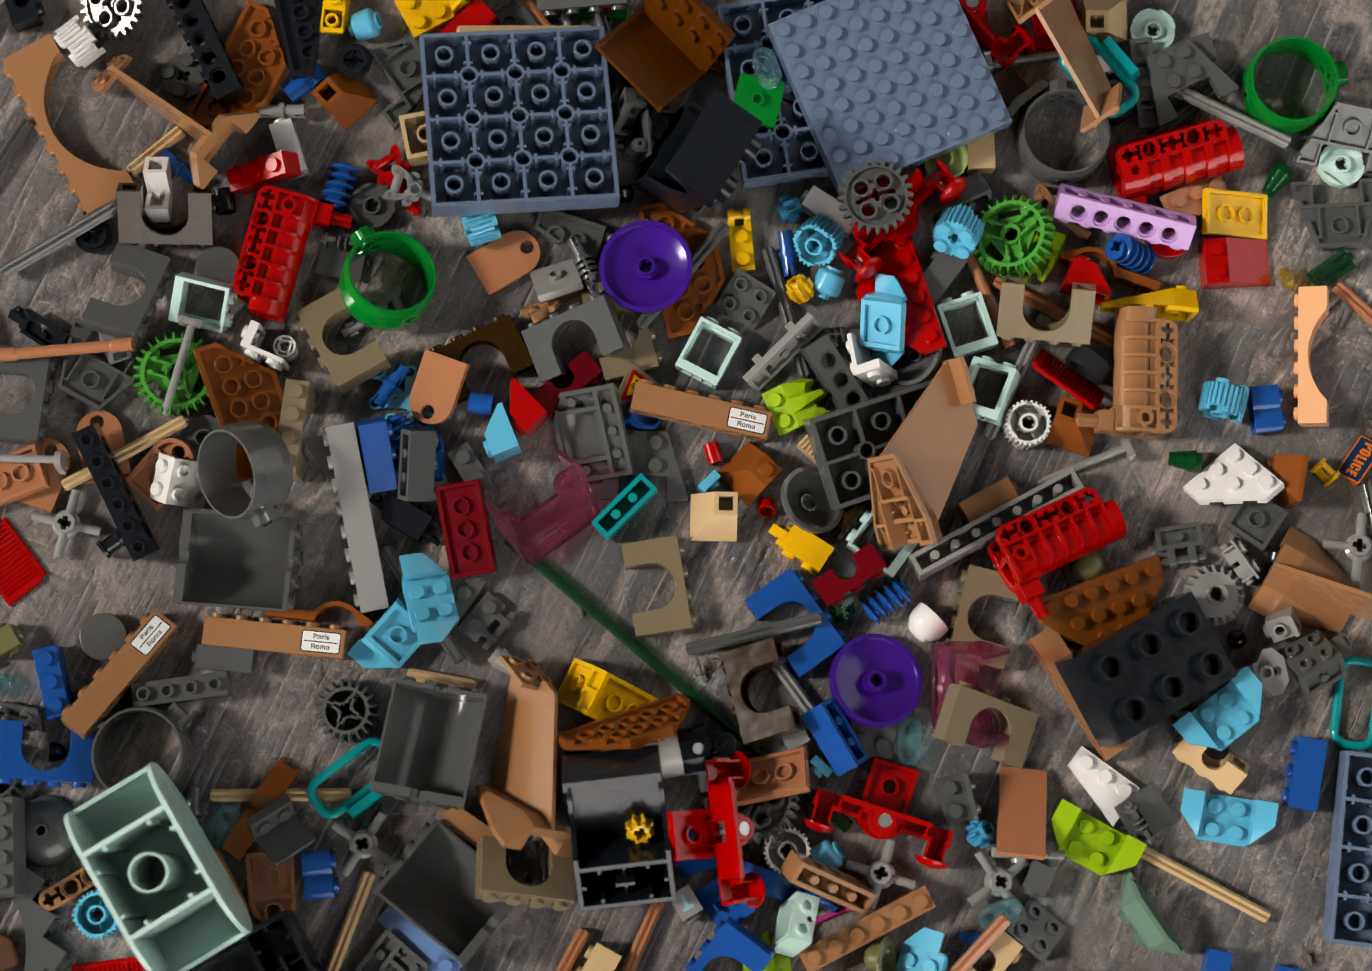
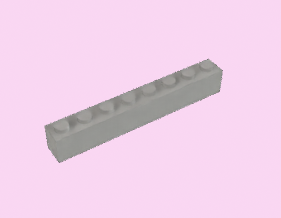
M351 422L326 427V432L322 433L324 445L325 447L329 446L331 453L330 456H327L329 470L334 469L335 479H331L333 492H338L340 502H336L338 516H343L344 525H340L342 539H347L349 547L344 550L346 561L351 562L353 571L349 572L351 586L356 585L357 594L353 595L356 609L360 608L361 613L389 608L355 423Z
M1071 468L944 536L938 543L927 545L908 556V564L920 582L989 545L990 541L995 538V533L1000 526L1079 491L1084 486L1074 469Z

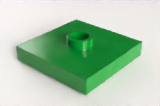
M740 73L733 102L763 122L761 126L775 129L785 83Z

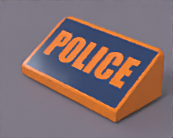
M1361 435L1337 469L1341 473L1339 476L1353 486L1361 482L1372 465V440Z

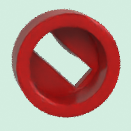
M768 497V499L761 498L757 505L758 514L764 517L773 516L776 513L774 499Z

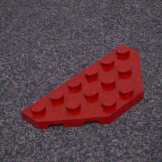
M910 235L904 240L897 242L883 241L875 255L880 256L882 259V266L878 273L895 276L908 299L905 301L904 347L908 346L924 355L947 347L912 236ZM875 277L866 283L859 284L855 290L860 307L861 299L867 293L875 292Z

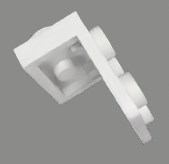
M253 320L250 321L249 325L246 324L241 333L243 339L240 346L244 350V354L248 356L247 358L257 363L263 360L269 364L271 369L282 372L283 369L289 371L290 366L285 359L260 349L267 333L262 325Z
M852 332L847 334L846 348L851 355L850 369L854 376L871 387L887 386L891 384V381L898 379L895 369L879 358L872 360L870 350L859 346L860 337Z
M159 453L149 498L163 504L202 509L206 498L198 479L197 461Z

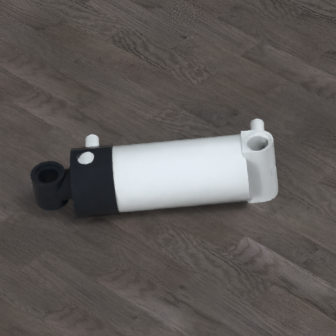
M699 724L679 728L674 735L665 737L663 741L651 742L644 746L659 744L663 779L697 774L700 791L706 792L708 791L705 760H710L716 756L732 754L737 747V740L728 731L709 736L706 734L705 725ZM727 737L731 740L732 746L729 750L719 748L718 741L720 738ZM589 750V752L606 751V750Z

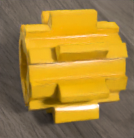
M801 273L796 276L794 275L785 285L788 289L785 293L789 299L799 304L806 303L815 293L813 290L814 283L810 277L807 278L806 275L804 276Z
M645 813L640 815L632 814V819H629V822H625V828L628 830L626 832L627 839L634 840L635 844L640 842L648 843V838L655 835L653 819L646 818Z

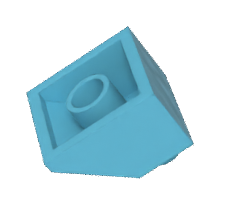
M502 402L498 403L484 433L486 441L482 442L489 459L493 457L496 463L522 453Z

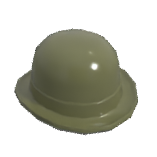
M1100 550L1064 565L1065 579L1070 586L1108 572L1106 556Z
M886 936L881 942L872 943L866 948L864 963L869 971H896L898 955L894 942L890 937Z

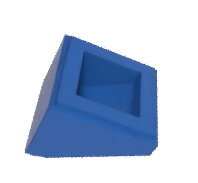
M957 933L956 938L971 946L981 933Z

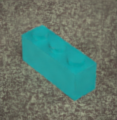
M640 473L591 522L592 527L609 542L658 493V489Z

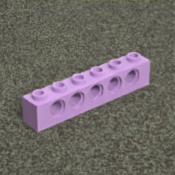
M1063 183L1060 185L1053 209V217L1061 222H1074L1082 227H1094L1110 234L1124 233L1134 239L1147 240V242L1154 245H1167L1174 250H1189L1196 229V216ZM1080 205L1083 206L1084 209L1076 210L1073 207ZM1098 211H1104L1107 214L1100 216L1096 213ZM1120 217L1129 218L1127 221L1119 220ZM1144 222L1151 223V225L1147 227L1142 226L1141 224ZM1166 228L1174 229L1172 232L1164 231Z

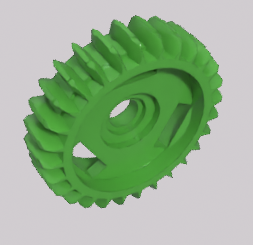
M1013 194L1012 199L1009 200L1004 195V202H1000L996 198L995 206L988 203L989 210L987 212L981 210L983 214L981 221L985 224V229L973 253L978 258V262L988 272L991 270V273L995 276L999 274L1002 277L1008 274L1009 277H1014L1015 273H1017L1019 277L1023 278L1024 271L1031 275V268L1040 269L1038 266L1039 262L1046 264L1043 258L1045 255L1052 256L1048 248L1055 247L1054 243L1050 241L1056 239V235L1052 232L1056 230V227L1052 224L1053 218L1049 215V211L1045 207L1043 208L1040 202L1036 203L1032 197L1027 199L1022 194L1019 199ZM1020 211L1021 213L1013 217L999 219L1009 212ZM1012 229L1017 230L1018 235L1014 240L1009 241L1006 239L1008 231ZM1039 232V241L1035 249L1029 253L1035 235ZM993 244L1005 258L1000 262L996 261L988 252L987 247Z
M174 331L172 332V338H168L166 333H163L164 340L162 341L155 336L156 344L153 345L147 342L149 350H140L144 357H136V360L141 364L133 366L134 370L139 371V374L133 375V379L140 380V382L134 384L135 388H142L138 392L139 397L146 395L147 397L143 400L144 404H148L150 401L153 402L151 410L158 406L160 407L159 414L161 415L164 409L162 408L164 401L148 387V384L154 380L167 393L171 380L169 373L175 367L179 353L161 357L159 351L181 346L185 332H182L180 338H177ZM194 335L182 369L183 376L179 379L171 409L168 410L169 417L172 416L173 411H176L178 417L181 416L182 411H185L190 416L191 408L198 413L197 405L207 406L204 399H209L205 385L200 393L193 392L200 371L192 350L200 348L203 343L202 339L195 343Z

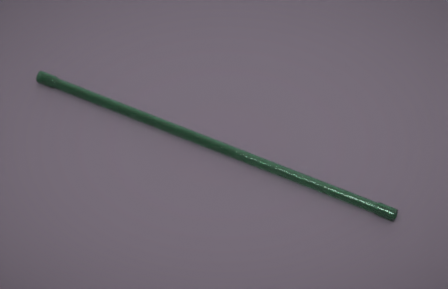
M512 533L505 540L504 544L527 561L724 730L732 733L736 740L756 757L771 754L760 744L753 747L744 745L739 739V726L536 555L515 534ZM810 787V792L801 793V795L811 803L815 790ZM833 811L830 821L846 833L854 822L846 815Z

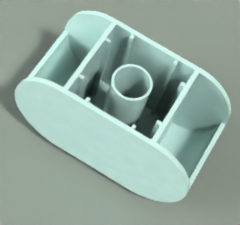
M155 762L149 763L146 767L64 815L66 831L75 851L130 948L147 971H188L252 932L251 919L236 887L187 802L169 776Z

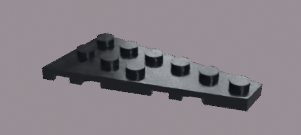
M274 0L291 79L295 80L315 75L321 34L320 23L323 0Z

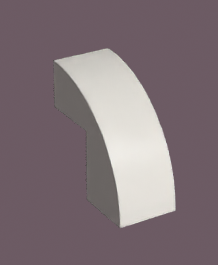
M146 157L143 168L147 189L145 212L153 222H170L172 213V177L169 157Z

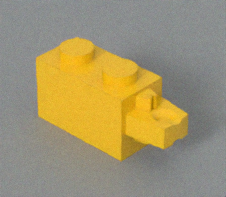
M773 523L768 533L777 538L775 544L780 546L779 549L782 550L781 555L790 561L796 559L802 563L800 567L810 574L813 572L818 574L834 550V547L814 534L800 529L795 524L792 528L786 526L783 529Z

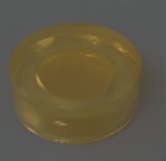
M1288 266L1280 268L1278 276L1284 290L1287 291L1295 288V282Z

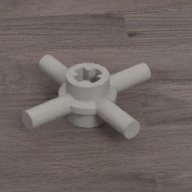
M71 490L66 510L60 511L55 516L36 511L32 513L31 520L53 525L55 533L59 535L53 557L62 559L68 538L75 536L78 532L99 537L102 534V527L81 523L79 515L75 512L81 493L79 490ZM64 521H70V527L63 526Z
M1357 513L1356 532L1346 541L1323 539L1322 548L1345 551L1347 557L1353 560L1351 582L1360 583L1362 561L1367 560L1372 555V541L1365 535L1366 513ZM1356 544H1361V552L1357 551Z
M379 811L367 830H359L357 832H353L338 821L333 824L331 829L349 840V847L352 852L340 873L348 877L360 858L374 856L388 866L395 860V858L378 848V839L375 835L387 818V815ZM367 838V844H369L368 849H360L359 847L361 845L358 844L359 840H365Z
M886 840L881 859L873 862L870 866L847 860L845 869L867 875L872 891L877 895L869 908L873 911L876 909L881 889H886L892 884L912 890L916 886V880L895 874V870L890 864L896 843L893 840ZM880 870H885L887 877H882L881 880H878L877 875H874L875 872L879 873Z
M982 849L976 852L974 855L985 870L986 875L984 877V887L967 898L969 904L974 906L991 894L997 897L1002 896L1013 914L1019 913L1022 908L1010 890L1012 888V878L1029 866L1027 860L1025 863H1015L1005 870L1003 868H994ZM996 878L1001 879V882L999 883L1001 886H996Z

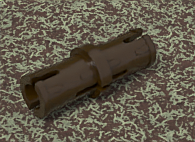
M864 501L859 508L857 507L860 503L851 505L846 513L843 512L840 522L829 534L834 538L840 530L841 532L836 537V540L841 542L851 527L857 525L858 518L869 507L867 502Z

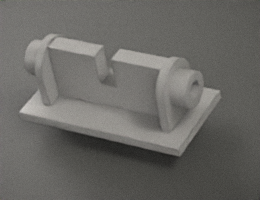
M1234 537L1230 540L1232 545H1229L1227 542L1220 547L1222 550L1220 553L1230 566L1237 561L1240 565L1233 570L1241 582H1245L1248 586L1255 581L1254 575L1257 579L1262 576L1260 573L1262 568L1255 559L1251 560L1246 554L1248 549L1241 540L1237 541Z

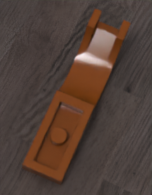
M1083 247L1062 251L1057 260V263L1068 266L1074 256L1082 255L1098 259L1106 266L1110 281L1145 293L1159 291L1161 285L1160 281L1117 267L1115 261L1107 258L1104 250L1096 247Z
M341 601L326 602L318 606L314 611L290 609L289 612L266 610L265 614L271 618L317 622L319 617L327 610L346 608L356 617L358 626L362 628H372L374 626L373 621L350 604Z
M283 757L279 759L260 784L248 808L221 847L241 861H243L245 854L248 853L255 842L250 836L246 819L281 798L302 771L298 767L294 770L284 763L286 759Z

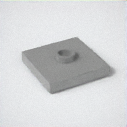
M573 258L529 272L539 303L584 289Z

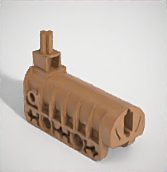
M1126 306L1114 310L1113 407L1107 410H1098L1094 414L1077 413V418H1075L1076 427L1094 428V433L1107 434L1113 437L1149 440L1155 439L1161 434L1172 432L1176 428L1178 328L1175 322L1169 319H1158L1157 308L1150 306ZM1166 325L1167 329L1171 330V333L1167 334V341H1171V343H1165L1166 333L1161 330ZM1165 348L1171 352L1169 360H1165ZM1171 363V366L1166 368L1167 375H1170V379L1166 381V387H1170V389H1164V373L1166 367L1165 365ZM1164 394L1170 397L1169 406H1164ZM1165 410H1170L1169 413H1166V421H1169V422H1170V425H1169V426H1166V428H1165V425H1164L1165 412H1164V411H1165Z

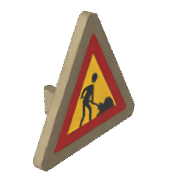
M630 362L618 390L621 404L631 401L633 386L636 381L640 382L641 379L653 381L655 386H663L637 364Z

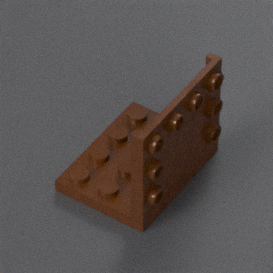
M647 0L638 11L599 40L595 48L660 113L709 72L736 34L702 0Z

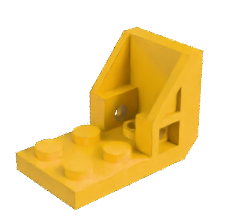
M394 0V3L414 39L417 40L419 39V34H428L451 22L474 0Z
M574 658L557 692L560 704L593 720L658 700L656 697L617 676L577 658Z

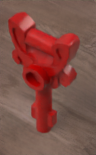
M396 144L392 145L390 153L380 160L366 161L369 169L379 176L377 178L379 185L391 187L394 178L392 172H383L381 169L394 161L396 165L402 167L407 172L410 170L409 163L402 162V156ZM404 179L400 186V193H404L407 189ZM419 201L412 202L411 206L406 207L409 213L412 212L415 217L422 213Z

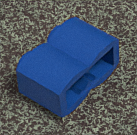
M1278 384L1249 387L1247 407L1251 434H1268L1283 431V426H1286V415L1281 411L1280 406L1283 403V392L1279 390Z
M332 849L301 853L306 901L337 897V892H340L341 888L339 877L335 878L334 868H338L336 853L332 854Z

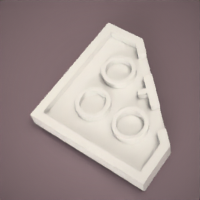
M1236 443L1183 486L1184 492L1199 505H1210V502L1243 504V501L1268 503L1285 488L1282 481Z

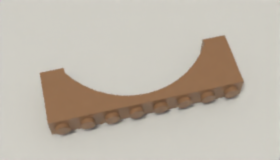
M49 33L3 58L2 62L5 67L2 70L9 81L13 79L16 85L13 87L15 94L19 100L24 99L26 106L23 107L30 119H35L37 125L34 127L40 138L45 137L48 144L45 147L51 157L55 156L59 163L56 164V167L62 177L67 176L69 183L66 185L73 196H78L81 202L77 203L85 216L110 201L117 199L116 190L119 183H135L126 168L121 171L110 170L86 163L66 150L59 141L50 117V93L55 74L61 62L66 60L56 40Z

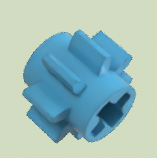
M790 194L780 197V204L776 205L775 208L781 221L788 220L789 224L798 221L800 218L799 214L803 213L798 197L791 198Z
M986 819L970 821V825L965 827V837L968 843L974 847L979 845L981 849L989 846L990 841L994 840L995 830L993 825Z

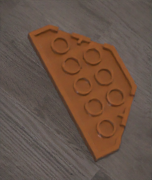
M250 0L245 5L224 44L248 96L223 108L219 102L215 103L209 94L211 87L209 83L205 84L204 82L186 115L206 129L220 114L248 111L258 112L260 109L267 108L288 70L270 10ZM225 77L221 78L218 83L223 82Z
M661 202L638 207L640 221L647 219L672 227L683 237L691 255L710 234V232H706L695 225L694 222L670 210ZM718 246L712 250L692 274L690 284L683 296L673 305L662 310L668 341L691 336L700 317L704 316L725 283Z
M217 342L192 350L219 427L230 423L253 421L266 423L278 432L284 394L276 371L266 368ZM238 441L236 466L241 482L253 478V471L248 455Z
M1158 555L1147 557L1042 596L1041 598L1048 608L1050 615L1042 620H1038V622L1055 630L1062 636L1085 646L1098 637L1116 631L1147 615L1165 578Z
M676 693L557 733V745L568 751L636 750L643 748L645 744L651 742H661L665 737L674 735L691 708L690 699L680 693Z

